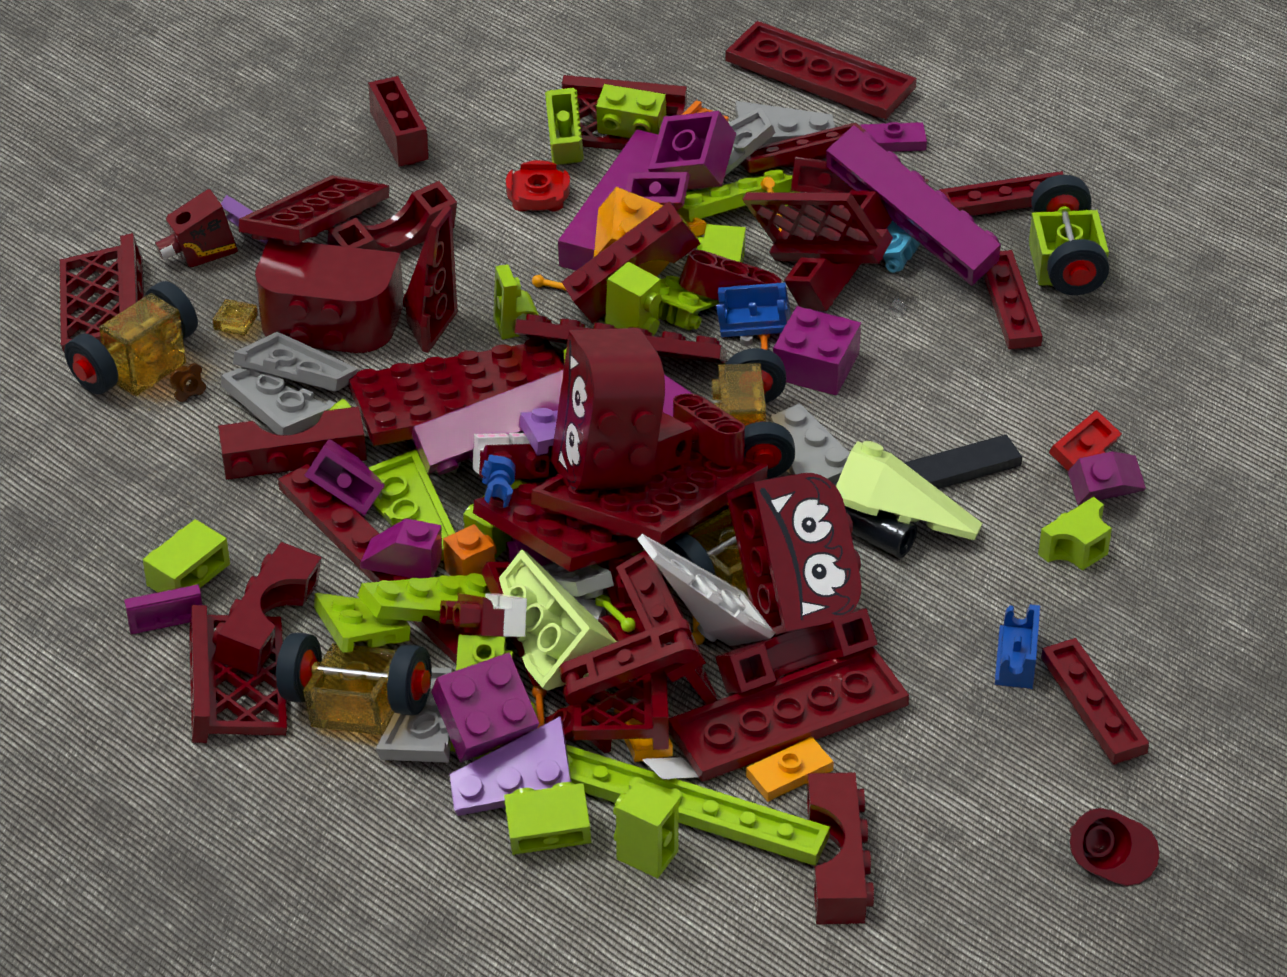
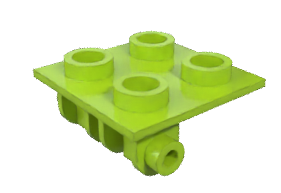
M666 276V278L661 279V302L659 304L658 318L661 320L667 318L668 323H674V325L689 331L692 329L697 330L702 321V318L698 316L699 311L720 304L717 300L689 292L679 285L680 277Z

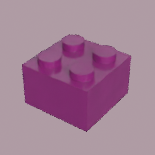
M720 111L663 117L648 170L650 172H688L690 177L687 190L720 187L724 180L736 132Z
M796 306L773 347V352L781 358L785 366L786 383L837 396L859 355L861 322Z
M510 652L439 676L431 691L460 763L497 750L537 729L539 725Z

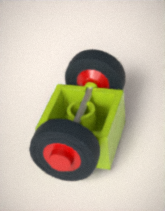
M1056 175L1044 180L1036 187L1032 195L1033 213L1029 235V247L1038 285H1051L1059 292L1073 296L1093 292L1105 283L1108 277L1109 251L1098 210H1091L1092 199L1090 191L1080 178L1072 175Z

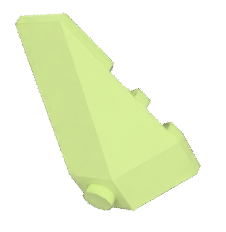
M857 441L850 451L836 485L845 506L877 516L879 510L891 512L897 516L898 522L910 524V521H927L926 525L932 530L971 540L976 539L982 522L892 453L883 451L884 448L881 445L871 441H864L863 443Z
M521 549L499 577L504 595L527 598L525 637L516 638L523 644L526 655L522 659L525 668L543 689L548 691L566 685V683L561 681L559 667L562 663L617 642L604 626L526 551Z

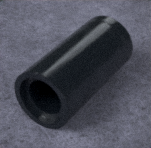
M845 506L846 513L850 515L852 520L853 535L898 558H903L912 548L917 536L916 525L898 522L897 516L887 511L879 510L877 516Z

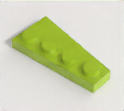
M771 170L765 172L764 176L744 178L737 182L723 184L720 187L687 192L684 206L678 212L685 221L692 222L693 218L696 217L702 219L745 206L746 204L742 199L746 192H767L761 187V181L765 177L774 179V193L792 192V176L784 174L783 170Z
M417 450L409 451L368 467L385 484L372 506L391 526L405 518L442 525L441 561L444 560L443 538L454 534L455 531Z
M470 573L469 575H443L431 578H411L395 581L382 580L380 582L362 583L357 596L376 618L421 622L423 616H428L440 623L441 600L458 601V593L485 597V594L490 593L481 574Z

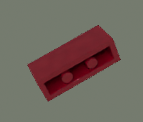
M395 76L368 82L370 113L397 165H412L429 160L427 128L400 78Z

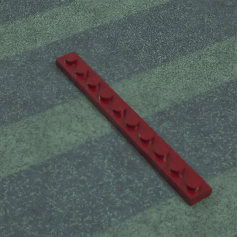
M309 464L278 478L279 490L372 582L411 579L360 568V562L371 538L379 533L354 508L305 477L304 475L310 467ZM423 616L421 622L412 621L455 664L457 663L459 635H475L456 631L454 624H442L428 616Z

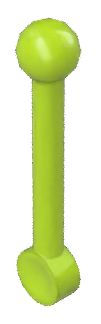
M600 595L595 598V605L604 607L621 623V628L624 632L630 633L635 630V621L632 618H626L610 603L611 598L609 596Z

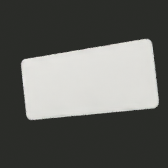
M682 757L642 759L662 779L698 777L693 767Z

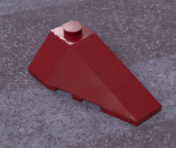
M445 206L430 225L409 287L403 298L407 324L421 350L426 353L430 352L458 313L452 207Z

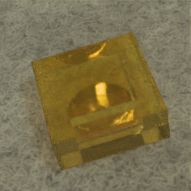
M225 299L212 319L213 329L245 336L258 316L257 305Z

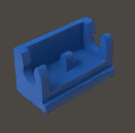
M786 283L719 287L718 289L720 304H717V314L721 337L782 333L790 319L791 311Z
M1030 604L1026 611L1025 619L1014 617V606L1011 605L1006 609L1004 625H1000L994 685L1033 689L1040 605Z

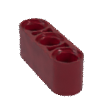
M693 249L688 253L679 279V285L685 290L719 301V287L782 282L776 274L699 249Z
M686 393L673 398V417L683 423L693 422L698 429V439L691 446L693 449L721 466H737L744 461L745 425L700 395Z

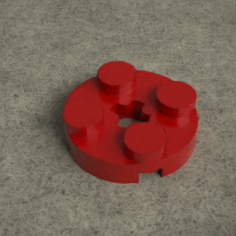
M541 160L528 161L520 164V170L513 173L512 169L507 174L506 194L512 201V207L517 211H558L563 208L564 201L570 194V176L565 169L564 173L557 170V164Z

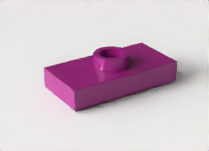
M890 122L887 124L860 125L875 138L877 144L885 151L926 150L927 140L923 122Z
M199 584L124 599L130 634L189 623L191 606L202 605Z

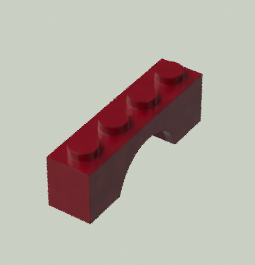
M437 181L412 192L401 210L382 223L363 225L357 218H354L329 229L327 245L400 253L425 241L430 225L445 206L452 207V223L454 228L457 201L443 184Z
M851 190L849 192L853 195L875 229L888 228L892 219L877 191ZM839 205L840 208L848 211L844 205ZM835 217V219L839 220L840 222L847 224L846 222ZM801 257L784 281L799 307L814 311H827L861 263H835L823 258Z
M669 201L578 270L574 271L562 281V284L573 302L593 324L606 314L607 279L624 264L630 262L639 266L653 260H664L674 264L701 243L687 222Z
M359 406L324 411L320 420L312 428L293 435H277L266 432L254 421L218 426L226 480L294 471L306 464L311 466L328 439H331L361 461L367 460L365 434Z
M280 542L273 554L268 553L262 562L258 576H252L249 579L242 599L237 598L233 602L227 621L225 623L220 622L215 629L212 642L216 644L215 661L257 676L272 653L276 627L264 614L280 606H303L318 584L322 557Z
M867 608L854 609L848 615L831 620L832 623L776 635L771 639L758 641L715 656L726 693H742L774 682L777 678L800 668L844 657L878 645Z
M856 772L808 773V820L829 826V838L840 849V852L833 859L815 866L814 904L816 925L865 924L866 907L874 906L873 882H866L865 875L871 874L870 850H863L862 843H868L867 819H860L859 813L865 812L864 789H857Z

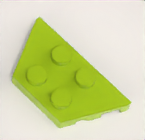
M314 593V609L341 652H352L354 642L368 641V646L371 648L390 643L396 644L410 641L411 626L406 620L376 618L360 598Z

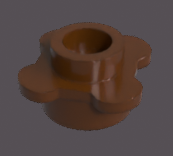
M192 363L190 366H180L171 374L170 383L176 391L174 397L179 402H185L188 397L194 394L201 395L205 392L206 384L201 379L202 367L200 365Z

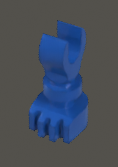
M489 455L488 461H484L481 473L483 475L482 483L487 485L484 500L489 504L491 497L501 498L504 501L503 508L507 507L510 503L513 489L510 486L515 480L516 472L515 464L507 457Z

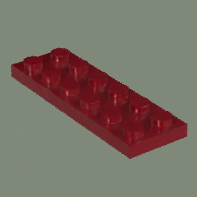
M756 21L725 51V61L885 120L916 88L917 78L759 21Z
M331 175L240 218L239 232L252 234L251 237L257 240L275 238L281 239L282 244L300 245L302 241L316 237L318 233L332 229L334 225L340 222L348 221V218L351 216L362 214V211L367 208L376 207L377 203L389 198V185Z
M527 314L526 320L516 319L514 333L525 339L538 338L549 340V342L567 344L569 330H588L592 328H585V324L578 320L560 319V324H552V320L547 319L545 316ZM594 323L593 329L618 328L610 324ZM640 328L659 356L726 364L727 350L720 345V341H717V338L696 336V342L687 341L683 334L662 331V337L652 336L653 333L649 332V330Z
M874 646L668 718L669 732L700 780L704 782L763 760L809 737L817 740L909 705V694Z

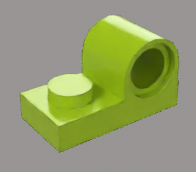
M509 265L495 266L493 319L502 340L518 337L520 335L514 333L516 319L526 320L527 314H539L531 295L521 290L520 280L518 277L513 276Z

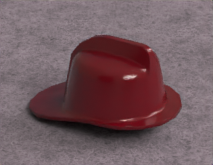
M1104 808L1089 810L1078 818L1074 826L1070 827L1071 853L1076 862L1085 870L1114 883L1127 886L1139 884L1149 878L1158 865L1160 855L1158 841L1151 830L1141 823L1115 811Z

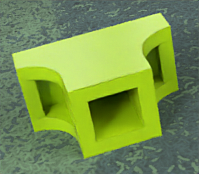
M1092 497L1068 513H1062L1055 521L1041 529L1038 555L1048 563L1054 560L1069 561L1081 570L1086 569L1108 555L1112 528L1102 521L1104 504L1095 497Z

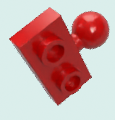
M1096 410L1056 442L1048 453L1069 471L1079 458L1105 453L1104 451L1117 442L1122 433Z

